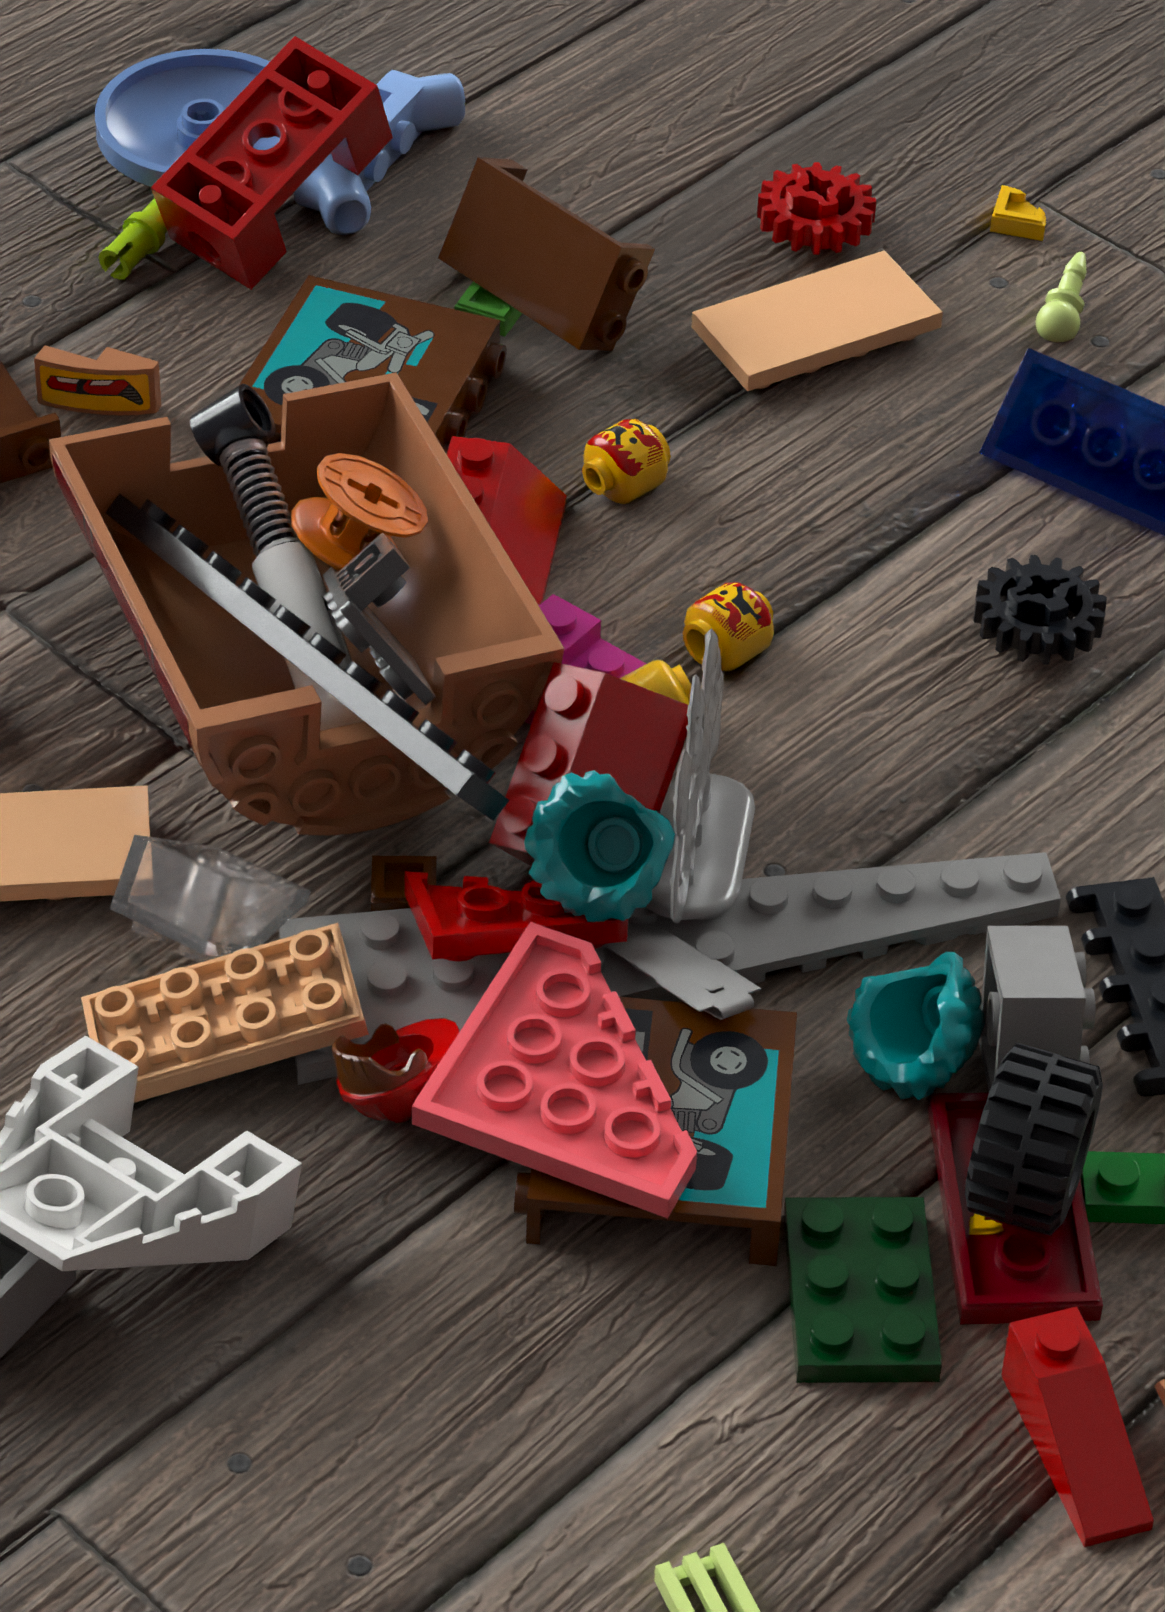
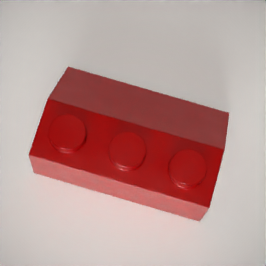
M452 436L447 451L448 458L535 601L540 605L543 603L567 504V495L512 444L489 441L482 438Z
M553 662L505 796L509 799V802L497 818L489 843L532 866L535 859L525 850L524 840L528 828L533 825L532 817L538 801L548 800L553 786L561 781L562 776L571 772L582 778L586 772L593 770L599 774H610L624 793L634 797L645 808L660 813L687 737L688 705L604 672Z

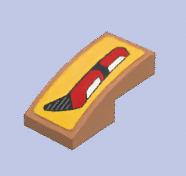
M46 345L34 358L37 400L39 404L75 412L102 415L157 413L161 408L158 361L106 347L98 359L94 360Z

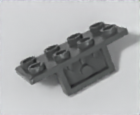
M382 532L339 572H336L331 567L322 575L329 588V591L323 597L328 602L327 606L333 612L331 615L337 621L336 625L361 653L368 647L370 648L369 652L376 659L374 662L380 668L379 672L391 687L405 701L415 693L427 705L436 696L416 660L368 607L371 602L379 608L390 601L405 586L406 581L401 575L410 568L400 551Z

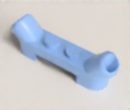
M397 70L388 72L376 85H378L393 137L391 141L359 175L333 161L330 153L294 192L296 203L319 211L326 227L332 233L348 235L362 230L369 222L371 213L370 200L366 191L375 182L383 179L387 169L401 154H406L410 150L413 141L422 132L458 126L465 117V95L459 78L451 73L418 78Z

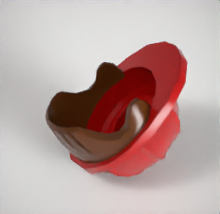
M445 1018L425 1019L395 1031L393 1026L384 1023L380 1024L375 1029L371 1039L363 1044H355L345 1036L337 1038L332 1045V1052L338 1076L336 1082L343 1101L349 1102L358 1112L375 1120L403 1123L412 1118L413 1103L460 1032L457 1024Z

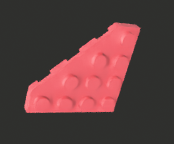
M530 922L413 1103L412 1125L667 1219L696 1170L697 1150L687 1130H681L671 1110V1098L652 1061H646L635 1040L636 1030L617 992H611L602 975L601 961L592 943Z

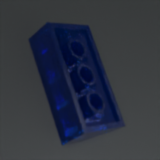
M1028 348L979 453L1165 536V406Z

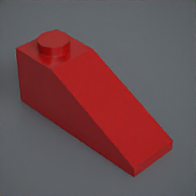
M1077 1306L1011 1322L1009 1324L1001 1376L1083 1547L1152 1530L1154 1524L1153 1516L1105 1361Z

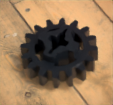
M1031 555L1029 564L1021 565L1014 558L1007 559L1005 571L992 566L988 569L987 580H979L973 621L981 624L980 637L982 639L997 637L995 648L997 652L1002 653L1010 648L1018 650L1017 661L1024 662L1030 654L1039 655L1043 665H1049L1051 655L1059 654L1069 662L1074 659L1075 647L1089 652L1092 650L1094 638H1101L1107 597L1098 594L1100 583L1097 579L1082 581L1084 568L1081 566L1072 568L1069 571L1062 569L1061 558L1056 557L1051 561L1050 565L1041 564L1037 555Z

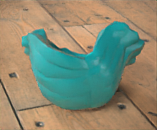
M593 770L586 772L583 778L572 772L562 776L561 781L553 786L548 800L538 801L532 817L533 825L527 830L524 844L525 850L535 859L529 874L536 882L542 884L540 893L546 899L560 902L565 913H572L574 916L585 915L587 922H604L610 918L624 921L631 917L636 908H644L652 900V889L658 885L665 864L671 854L675 831L666 817L657 811L645 808L634 797L624 793L610 774H599Z
M955 952L943 953L929 966L863 977L860 987L855 991L856 1001L853 1007L848 1010L847 1022L850 1026L849 1036L853 1041V1055L857 1062L869 1074L871 1081L883 1091L893 1087L900 1100L913 1096L920 1100L931 1095L935 1088L943 1089L946 1083L949 1082L952 1074L961 1069L964 1063L972 1057L985 1025V1014L980 1008L982 1004L980 990L975 986L974 977L963 966V958Z

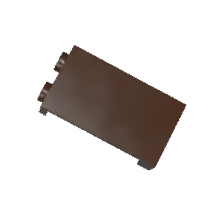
M478 157L438 259L578 350L613 351L616 342L621 338L626 329V318L636 294L647 279L648 266L655 249L648 244L620 243L523 182L528 169L514 160Z

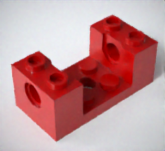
M294 36L152 185L151 190L170 239L252 290L287 252L274 215L284 202L330 153L333 161L359 175L393 138L378 85ZM274 136L280 138L279 142L270 149L257 150L253 148L254 144L261 138H271Z

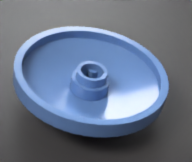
M190 49L161 54L132 65L119 73L106 85L96 103V139L103 156L125 176L152 187L270 61L230 50ZM276 136L261 138L254 144L253 148L257 150L270 149L279 142L280 138Z

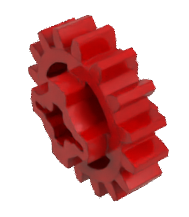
M814 162L812 167L805 168L798 164H792L791 174L776 170L773 172V181L764 180L761 186V193L758 194L757 218L761 219L760 229L762 232L773 231L772 241L774 243H780L785 240L791 241V250L795 252L801 249L803 245L811 246L813 255H819L821 249L828 248L835 253H840L843 242L856 247L860 245L861 235L870 236L872 223L875 222L876 198L872 197V186L859 185L860 175L857 173L846 177L841 175L842 166L838 165L834 166L830 171L822 170L819 162Z

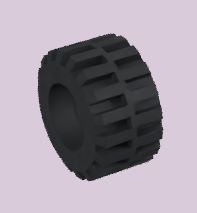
M1016 1043L1004 1056L993 1080L973 1145L965 1184V1196L969 1212L1051 1236L1063 1224L1081 1177L1099 1111L1103 1089L1099 1066L1020 1043Z

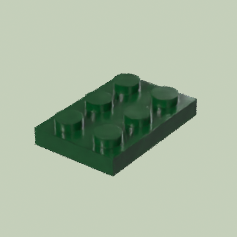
M785 1197L783 1216L796 1383L940 1382L942 1360L924 1197Z

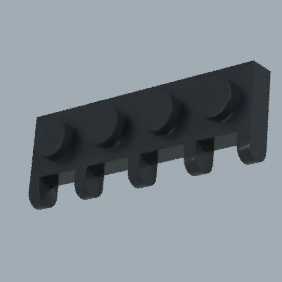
M1154 877L1072 888L1066 894L1069 909L1074 913L1093 912L1099 927L1090 929L1082 935L1081 941L1085 952L1089 955L1109 954L1116 975L1106 977L1100 982L1099 990L1101 996L1107 1003L1126 1001L1135 1023L1126 1025L1117 1032L1120 1047L1126 1052L1145 1050L1151 1068L1141 1070L1134 1076L1133 1082L1137 1093L1144 1097L1165 1094V903Z

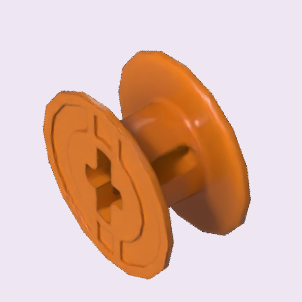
M343 453L325 456L317 466L318 483L327 498L311 497L299 500L291 510V526L299 540L317 558L337 571H340L382 532L398 549L391 536L406 538L418 535L428 523L425 505L417 492L401 477L381 464L361 456Z

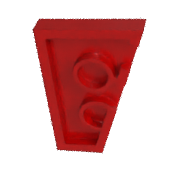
M405 871L404 894L432 960L446 959L461 962L470 960L478 955L511 953L530 922L590 942L594 949L608 943L627 942L628 919L621 921L610 918L604 922H587L585 915L574 916L572 913H565L560 902L546 899L540 893L542 884L536 881L525 884L522 891L503 890L499 887L488 885L489 877L464 876L463 887L428 885V873Z

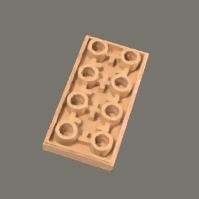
M884 250L693 311L691 327L747 391L767 388L772 383L802 373L815 372L823 366L851 357L864 356L869 351L899 341L912 340L917 335L941 328L943 312Z
M148 785L0 793V902L37 899L61 900L72 897L108 895L122 897L130 894L153 893Z
M338 923L314 930H305L297 935L252 948L240 949L228 955L186 967H178L166 973L121 986L109 987L103 991L81 997L89 1038L139 1067L134 1103L333 1045L334 1041L340 1036H345L352 1040L369 1035Z

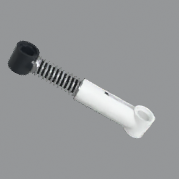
M241 384L190 417L192 433L203 453L217 466L223 467V471L227 475L230 490L233 492V499L237 502V509L240 511V518L243 520V527L247 531L250 545L253 547V554L256 556L252 563V570L257 584L276 599L270 610L274 613L282 604L311 626L304 636L307 640H310L315 632H317L346 654V657L340 663V666L345 669L352 660L341 630L336 625L337 621L331 615L333 612L327 606L328 602L323 597L327 591L313 553L297 538L298 536L291 526V513L287 511L288 504L284 502L285 495L280 492L281 486L277 483L278 477L274 474L275 468L270 465L271 458L267 456L268 439L275 435L276 429L273 417L257 392L250 386ZM285 658L295 689L313 685L322 701L320 731L363 721Z

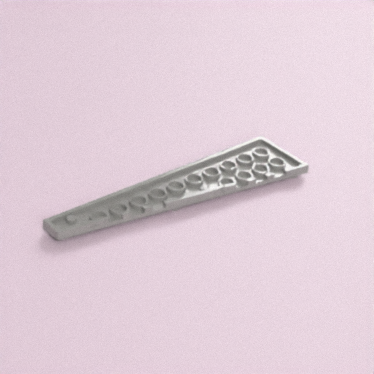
M1043 852L742 879L740 893L735 903L718 915L704 919L681 920L677 924L673 923L672 918L661 916L645 907L636 908L631 917L628 918V928L642 923L661 926L712 960L720 961L755 984L764 982L766 972L798 965L801 972L804 973L826 968V960L828 958L859 952L862 959H868L887 954L888 946L891 944L915 940L917 943L930 945L953 940L964 934L976 935L987 932V926H1016L1056 917L1059 913L1061 897L1047 853ZM411 908L278 920L279 939L297 935L305 930H314L335 923L339 924L369 1035L350 1040L355 1044H363L371 1039L375 1029L384 1023L393 1026L396 1031L425 1019L445 1018L454 1021L459 1030H461L510 954L478 955L470 960L461 962L446 959L432 960ZM605 944L595 949L601 961V973L611 992L616 991L619 997L663 1001L681 1000L658 985L655 979L605 947ZM718 989V990H715V991H713V992H712V991H710V992H711V993H714V992L720 991V990H722V989ZM332 1045L294 1056L298 1085L337 1076Z

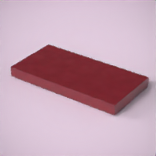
M989 1092L931 1094L929 1096L928 1114L960 1325L1011 1323L1076 1306L1084 1321H1100L1103 1301L1081 1180H1079L1073 1201L1063 1224L1051 1236L988 1217H984V1220H994L997 1223H1001L1004 1231L990 1235H970V1218L974 1216V1213L969 1212L967 1208L965 1184L973 1145Z

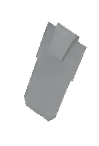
M642 923L628 928L627 942L605 944V947L655 979L658 985L697 1011H705L720 1020L752 1009L754 1007V1000L750 994L761 990L759 986L720 961L712 960L658 925ZM722 989V990L717 991V992H714V993H711V992H710V991L713 992V991H715V990Z

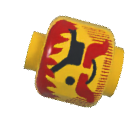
M637 419L622 420L594 435L586 443L583 454L584 465L582 467L584 481L588 488L597 495L603 494L608 499L620 504L630 503L654 490L665 481L671 458L670 448L665 437L656 427L647 425Z
M739 582L724 583L694 602L687 609L684 620L683 641L692 658L701 665L705 652V634L711 628L717 634L722 671H733L762 653L771 645L774 635L773 610L769 601L760 592L754 591L752 588Z

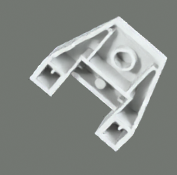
M84 1036L39 1066L31 1078L30 1090L21 1103L15 1101L5 1116V1125L0 1131V1233L61 1271L249 1260L291 1228L302 1165L298 1160L249 1131H245L192 1170L183 1174L122 1137L130 1132L139 1068L137 1065L88 1036Z

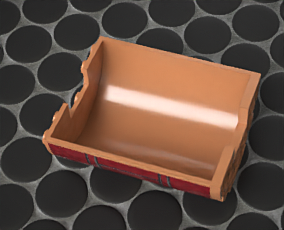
M397 372L283 394L281 442L268 444L267 456L271 458L270 465L275 468L274 474L278 477L277 483L281 486L280 492L285 495L284 502L288 504L287 511L291 513V510L299 500L311 497L327 498L318 483L317 466L325 456L337 453L357 455L381 464L401 477L415 490L425 505L428 523L420 534L406 538L391 536L410 567L401 575L406 581L405 586L383 606L378 608L371 602L368 607L414 657L436 696L427 705L415 693L406 700L408 704L420 712L412 723L419 728L425 719L429 720L458 742L450 752L457 758L465 749L489 768L493 769L518 745L514 734L526 721L531 712H536L553 662L562 664L565 648ZM168 417L49 439L50 458L62 493L200 766L211 785L215 786L230 801L234 810L263 826L274 821L281 824L294 825L298 834L329 836L352 834L392 825L422 814L451 799L446 791L447 787L365 721L320 731L322 701L313 685L295 689L283 655L105 513L119 493L138 507H141L146 499H149L176 520L170 529L171 532H174L180 524L209 546L203 554L205 559L213 550L242 572L236 581L239 586L246 577L257 584L252 570V563L256 556L253 554V547L250 545L247 531L243 527V520L240 518V511L237 509V502L233 499V492L230 490V484L227 481V475L224 473L223 467L217 466L208 457L170 464L171 423ZM313 554L320 575L322 577L323 583L325 585L326 591L328 592L329 588L322 575L328 569H330L331 566L326 564ZM342 632L351 659L383 683L375 694L382 698L389 689L402 698L379 672L380 668L374 662L376 659L369 652L370 648L368 647L361 653Z

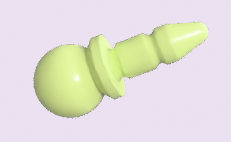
M1076 253L1068 262L1058 288L1052 289L1047 293L1046 304L1041 307L1036 316L1037 332L1046 340L1066 342L1073 339L1079 331V314L1084 308V300L1079 294L1083 285L1082 281L1087 273L1085 253Z

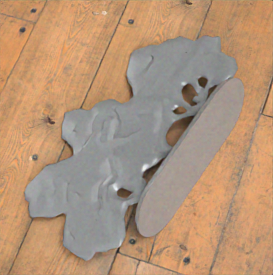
M712 628L705 634L701 684L697 674L692 677L690 702L687 710L686 747L681 754L676 779L670 782L660 810V814L669 820L675 831L674 844L658 885L652 889V900L645 907L661 916L672 918L673 923L677 924L681 920L704 919L718 915L735 903L740 893L756 809L753 794L743 783L727 776L709 773L711 759L715 756L720 742L721 706L724 689V674L721 671L718 636Z

